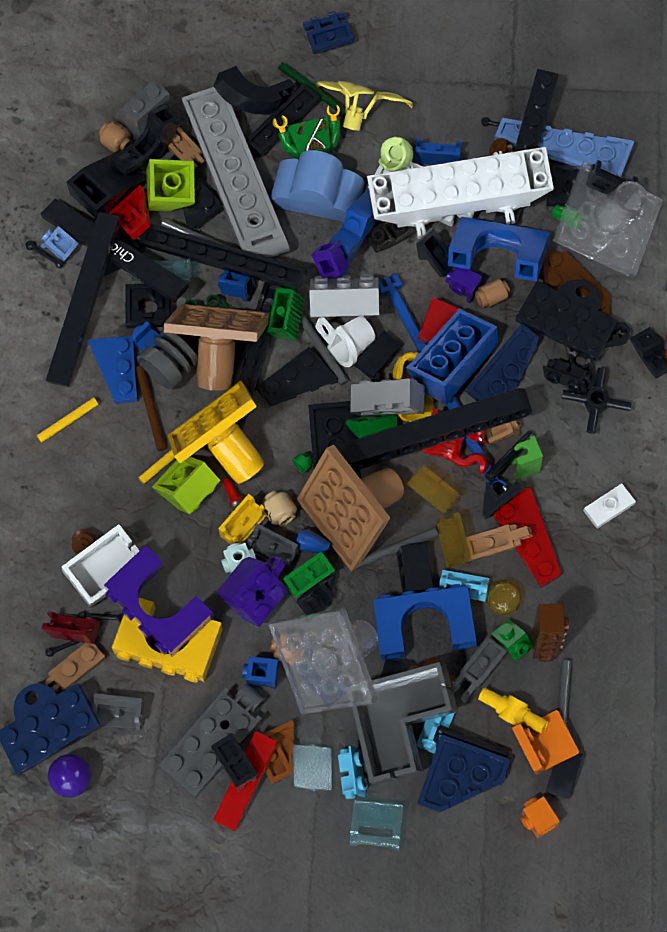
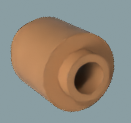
M497 278L479 287L478 291L474 294L481 308H489L507 299L510 289L504 280L501 281Z

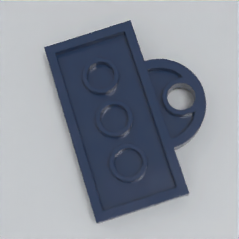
M76 683L60 694L47 685L32 684L25 687L17 695L13 708L16 720L0 729V743L16 775H21L102 725L80 684ZM35 691L38 694V699L36 703L30 705L28 703V696L31 692Z

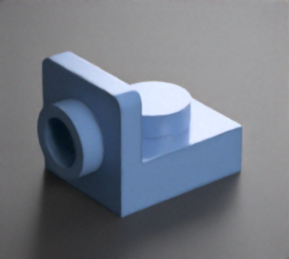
M58 226L54 230L48 229L41 238L44 242L40 246L43 249L47 247L62 261H65L79 243Z

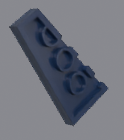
M522 323L468 386L465 392L475 401H479L516 389L540 337Z

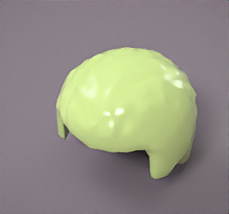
M394 136L382 144L379 164L389 172L404 170L410 165L413 159V148L408 141L402 137Z

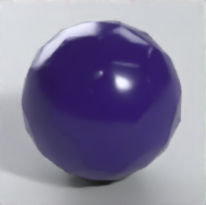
M66 754L53 761L49 767L48 781L56 794L72 798L86 791L92 774L88 763L82 757Z

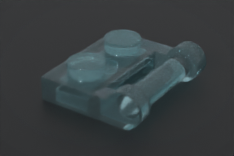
M354 800L350 846L363 844L392 847L391 850H399L403 805ZM359 827L392 830L393 837L358 834Z

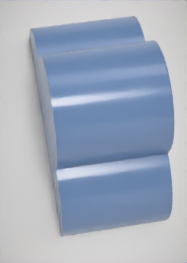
M310 150L301 153L299 160L286 159L280 162L270 201L274 208L344 222L348 208L363 194L365 182L358 174L343 169L341 161L333 155L322 151Z

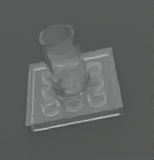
M583 162L553 241L634 278L663 199L647 192L643 186L633 181L623 182L608 195L587 187L586 182L592 165Z
M340 608L278 620L269 624L301 714L373 704L378 700L364 659L377 649L379 642L375 629L368 622L357 620L350 623L346 609Z

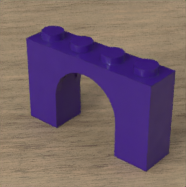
M145 545L104 584L107 591L105 595L113 604L118 602L123 607L121 611L130 621L135 619L140 624L138 629L147 638L151 635L157 641L154 645L161 653L165 655L168 652L172 657L213 618V612L195 596L172 617L158 619L146 614L139 605L140 592L144 585L164 566L160 558Z

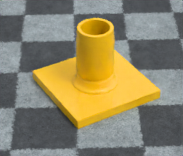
M239 381L167 435L174 457L179 463H182L207 444V447L225 471L238 484L253 477L264 466V461L240 427L235 424V422L257 407L242 381Z

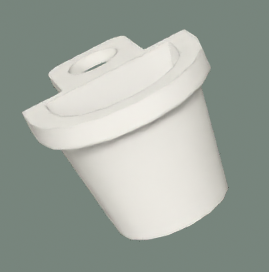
M358 316L348 323L340 325L335 330L324 317L318 318L315 325L317 331L328 343L327 348L333 358L344 367L354 365L357 362V357L375 341L374 330L364 316ZM322 325L326 327L328 334L324 331Z

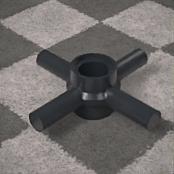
M603 367L598 368L595 386L586 394L563 390L562 399L585 404L587 411L590 412L586 430L589 434L596 433L598 416L607 407L625 411L631 410L632 402L609 398L607 391L604 389L607 369ZM599 398L602 402L597 404L592 402L591 399Z

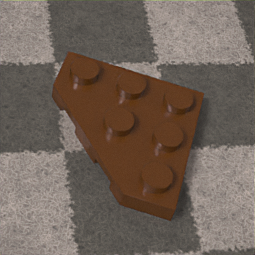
M547 251L543 262L542 283L558 290L562 284L570 280L586 281L593 285L599 293L600 307L598 311L609 316L610 295L568 252ZM578 289L576 291L577 296L581 298L589 295L585 289Z

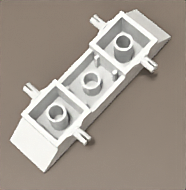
M546 147L504 154L502 151H499V154L495 152L492 156L419 168L411 166V169L408 166L406 170L367 176L374 219L395 223L398 227H416L418 239H421V231L423 236L426 234L425 225L428 223L441 221L444 216L486 210V213L504 212L506 224L510 225V219L511 224H514L516 222L514 210L530 206V202L554 189Z

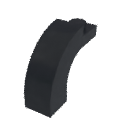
M237 66L219 72L213 85L219 95L230 105L252 114L274 113L280 103L285 102L291 96L295 86L291 79L269 87L257 86L249 82Z
M166 104L148 113L147 125L141 136L133 144L111 156V163L125 176L136 169L142 172L147 168L150 159H158L167 149L176 134L180 117Z

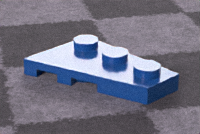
M132 336L88 340L115 404L138 402L135 351Z

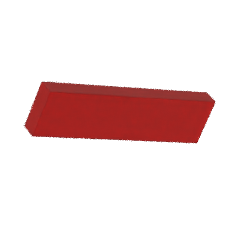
M255 731L245 755L258 774L256 780L247 783L244 789L239 792L231 782L213 821L233 831H237L279 742Z

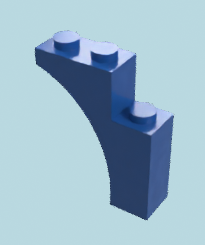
M369 188L348 208L342 228L330 239V242L338 240L341 242L340 248L348 264L343 275H346L359 247L378 221L374 219Z

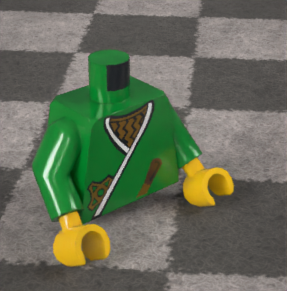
M328 105L329 121L327 116L288 125L287 129L285 128L287 125V118L285 116H281L283 119L282 126H279L274 118L273 125L280 131L278 135L284 151L298 160L301 153L310 150L331 154V151L336 149L340 139V122L337 119V115L340 112L339 106L337 105V113L331 114Z

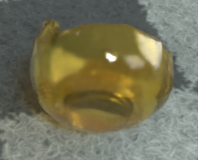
M507 579L497 580L487 590V605L492 612L500 616L511 615L520 607L522 601L521 590L515 582Z

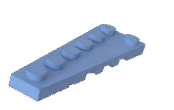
M502 118L495 134V140L504 138L515 147L522 121ZM545 125L538 148L546 147L549 159L590 170L592 164H596L597 160L602 161L601 169L621 177L632 151L634 141L607 136V138L594 136L593 133L587 132L585 134L575 133L570 129H552L551 126Z

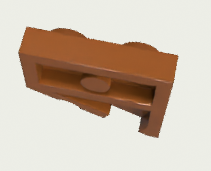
M293 720L263 734L279 742L265 770L271 785L294 774Z

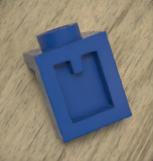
M148 321L143 325L137 326L132 335L134 345L141 351L147 346L156 348L153 342L154 338L160 337L152 329Z

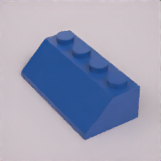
M458 309L407 366L408 373L418 383L425 386L424 392L427 395L447 404L497 347V326Z

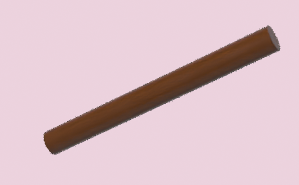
M138 366L135 369L157 451L166 450V445L146 371L142 366Z

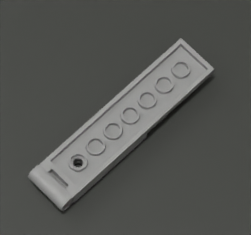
M214 87L182 97V103L239 248L269 258L289 252L288 242L232 106L219 95Z

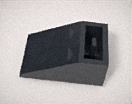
M118 151L82 168L66 182L70 195L95 219H97L99 212L109 214L115 206L139 185L142 186L147 182V177L138 169L125 176L111 163V156L118 153Z

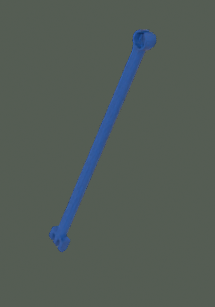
M397 273L391 274L394 283H391L388 276L383 278L386 286H383L382 282L378 280L381 296L389 295L415 347L420 353L427 343L417 340L420 330L398 289L402 288V283ZM455 396L446 404L449 410L460 407ZM465 436V441L472 453H480L486 457L488 468L483 473L485 475L492 468L480 443L473 442ZM497 476L492 481L486 479L494 490L501 489L506 485Z

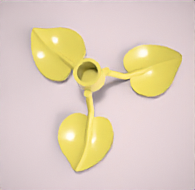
M318 81L316 83L317 87L323 86L327 89L340 91L345 95L346 108L344 113L346 115L343 127L360 131L362 119L367 118V114L378 99L401 101L411 108L413 107L411 101L398 94L377 91L363 113V108L357 106L358 95L374 94L373 90L346 81H338V83ZM349 96H354L353 105H350Z

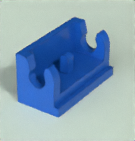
M417 137L415 163L437 165L459 161L461 141H457L456 145L421 142V138Z

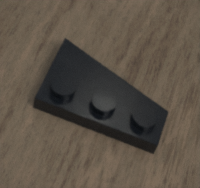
M308 347L259 384L256 390L270 406H274L296 398L297 395L316 391L319 387L327 384L338 383V378L317 354Z

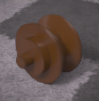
M498 138L491 144L489 154L490 156L495 152L499 154V151H502L503 154L513 152V145L504 138Z
M87 529L77 530L72 536L71 547L73 551L79 554L95 542L94 534Z

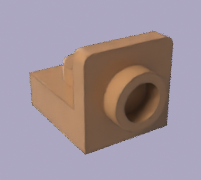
M520 420L486 429L488 442L494 444L512 435L520 436Z

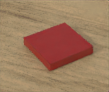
M433 297L417 340L428 344L459 308Z

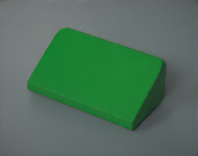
M369 415L346 421V425L358 438L398 426L396 415Z

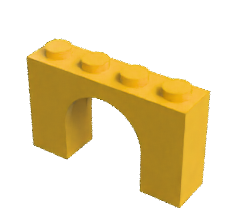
M139 598V605L142 610L153 617L156 610L154 602ZM125 615L123 616L112 645V650L118 659L127 662L132 659L138 661L139 665L152 669L153 666L161 668L163 673L172 676L177 673L183 675L184 679L190 682L205 681L223 630L221 622L210 620L190 639L182 650L176 652L171 657L169 654L164 655L153 650L147 643V637L138 629L140 624L135 619L130 621Z

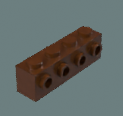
M538 604L532 630L533 659H539L541 662H551L553 659H557L559 651H563L567 631H569L568 616L564 617V604Z

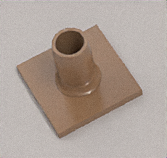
M181 304L164 323V332L200 336L197 386L207 390H227L232 386L235 340L257 342L269 323L271 313Z
M332 445L324 451L299 494L297 501L325 538L331 542V546L350 571H353L362 563L390 520V516L384 509L403 497L404 487L399 475L390 468L375 471L360 479L337 448Z

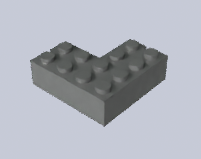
M438 662L347 687L370 783L380 784L398 779L397 777L403 778L423 772L412 724L458 712L453 691L447 689V687L451 686L446 664Z

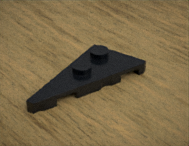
M173 155L171 160H179V158ZM195 175V203L183 207L187 228L192 231L201 227L224 209L223 204Z

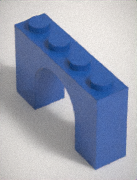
M461 217L449 246L448 266L470 270L474 258L479 251L489 247H502L517 254L514 278L537 282L548 251L549 232Z
M454 584L449 586V589L429 588L422 593L407 591L403 592L402 596L381 595L378 599L373 600L382 661L406 658L402 632L403 625L411 613L422 608L435 609L446 617L450 626L453 651L477 647L468 586Z

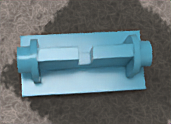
M442 570L439 590L449 589V586L454 584H460V586L462 584L463 586H468L470 599L485 602L489 578Z
M454 713L426 720L419 736L417 747L435 753L441 736L437 734L439 726L443 725L449 728Z
M348 746L349 749L340 750L338 755L340 773L349 772V776L341 777L342 793L346 799H353L355 795L365 798L368 784L363 774L364 757L360 749Z

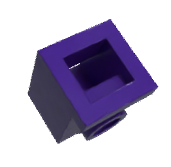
M340 240L321 244L311 254L322 278H338L344 274V270L348 267L340 248Z
M456 267L455 270H450L445 282L449 283V288L455 294L466 296V302L471 303L475 296L474 293L481 287L482 276L469 269Z

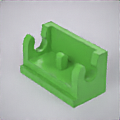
M531 436L529 440L518 443L515 446V451H519L522 448L525 449L524 456L522 455L512 462V465H517L516 473H514L516 481L537 474L541 470L543 455L535 436Z

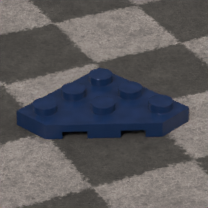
M441 734L417 805L441 813L503 783L511 759Z

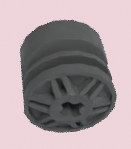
M163 329L160 332V337L154 338L153 342L156 348L147 346L137 356V360L157 383L168 390H172L182 380L180 371L189 373L191 367L196 366L198 357L182 338L175 333H165Z

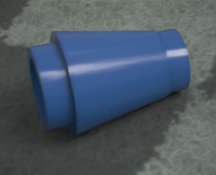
M307 528L306 530L300 529L295 543L298 544V548L301 551L317 554L322 551L326 555L331 542L326 541V539Z

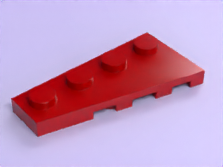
M529 486L492 515L500 527L516 524L517 528L525 526L531 528L533 537L521 540L522 545L515 548V550L542 588L561 577L562 573L531 487Z

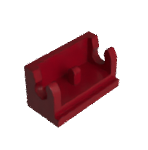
M51 611L47 613L51 619L50 624L43 623L41 629L51 638L89 644L95 643L100 625L99 620L90 617L80 618L61 615Z

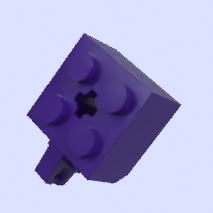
M274 555L264 563L247 557L241 560L218 589L217 593L243 620L260 627L288 591L278 580L279 574L286 564L281 558Z

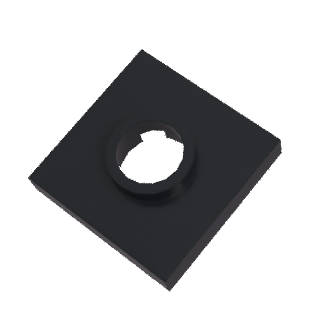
M145 283L125 284L126 329L136 328L141 324L143 325L146 321L151 324L152 328L164 327V323L171 316V300ZM151 301L157 305V310L154 313H142L141 306L145 302Z

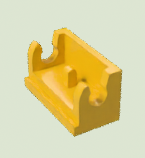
M248 494L218 528L220 537L230 545L245 543L254 533L255 525H261L267 518L264 513L265 507L262 504L260 506L256 504L254 497Z

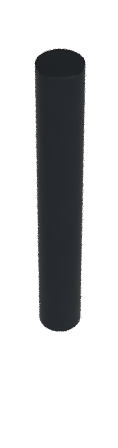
M527 431L484 475L488 481H492L524 449L515 451V446L518 443L529 440L534 434Z
M443 725L439 726L437 732L439 735L451 737L506 758L508 756L509 750Z

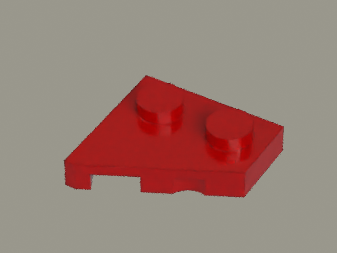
M141 185L109 212L110 215H116L121 218L120 226L133 240L151 226L146 191Z

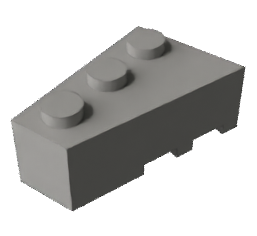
M416 379L381 380V382L359 381V384L351 385L350 412L358 416L424 414L425 386L418 383Z

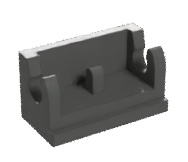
M256 524L252 538H248L247 541L248 550L253 549L255 556L265 561L272 555L281 558L286 564L282 570L288 572L299 554L298 544Z
M94 693L92 708L102 726L141 730L145 705L142 698Z

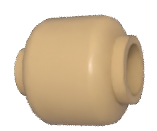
M272 491L265 496L266 501L263 503L265 507L264 513L273 525L285 526L295 519L296 516L294 514L297 511V507L288 493Z

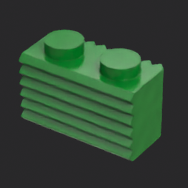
M276 288L267 332L276 339L296 341L305 298L293 289Z

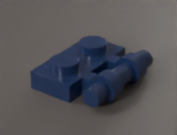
M335 11L329 12L327 16L320 18L315 16L310 18L309 21L303 22L305 31L313 29L307 32V38L313 54L354 43V36L348 20L339 22L346 19L344 11L337 13ZM331 23V25L321 28V26Z

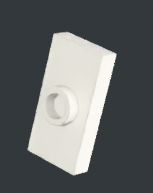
M621 483L586 506L583 511L598 529L633 506L636 501Z

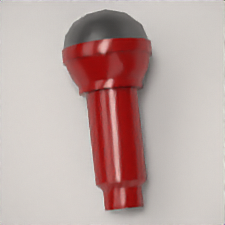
M226 478L223 480V486L229 496V506L235 510L244 498L237 493L232 481Z

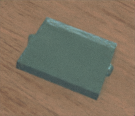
M314 744L310 746L293 745L292 788L309 789L310 792L314 790L331 791L332 748L315 747Z

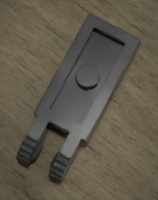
M488 636L459 672V676L449 689L454 693L460 688L464 679L468 681L471 685L461 697V700L466 702L476 688L479 689L507 654L508 650Z

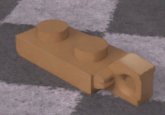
M508 524L466 537L465 541L470 560L476 561L515 549L522 545L521 540L533 537L531 528L528 526L517 528L516 524Z

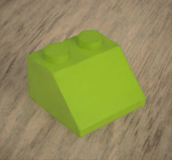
M149 160L147 166V203L149 211L169 212L195 203L194 161Z
M188 457L182 463L176 460L152 488L178 510L191 514V512L198 509L201 501L215 490L220 479L205 462Z

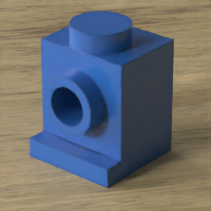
M224 271L218 278V287H220L221 294L240 297L243 301L247 302L254 288V279Z
M249 656L248 664L244 663L242 678H246L248 685L276 689L279 669L278 659ZM258 671L265 672V675L263 677L256 676V673Z

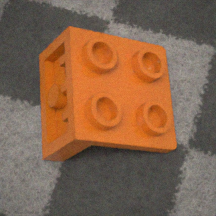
M558 710L542 717L549 722L543 734L527 726L523 727L521 723L512 727L536 776L579 754V750Z

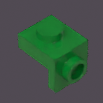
M510 619L506 620L491 633L493 639L508 650L515 662L532 648L526 632Z

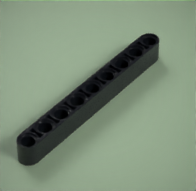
M518 388L348 441L335 447L351 468L356 471L527 417L532 413V408L526 390Z

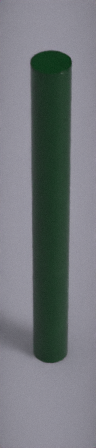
M284 62L279 65L278 69L301 86L305 83L320 95V100L337 111L338 105L340 108L339 113L345 117L346 107Z

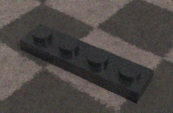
M304 83L245 139L248 147L258 156L262 157L280 140L278 135L280 131L274 127L273 119L275 118L277 124L282 126L283 119L281 116H285L287 118L285 128L287 129L288 125L296 124L320 101V95Z

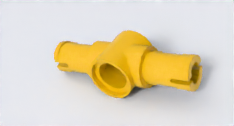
M483 688L478 700L496 709V713L499 714L498 717L515 726L521 723L522 726L526 725L541 734L547 729L549 722L532 713L531 709L528 708V704L511 695L501 696L487 688Z

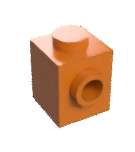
M544 796L540 799L534 797L524 804L525 808L521 813L523 816L521 821L528 831H533L537 839L559 825L558 817Z

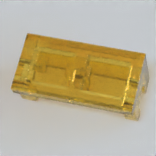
M424 464L407 483L409 487L442 514H447L461 499L460 494Z
M460 512L453 513L450 519L440 517L436 527L446 568L470 564L471 556Z

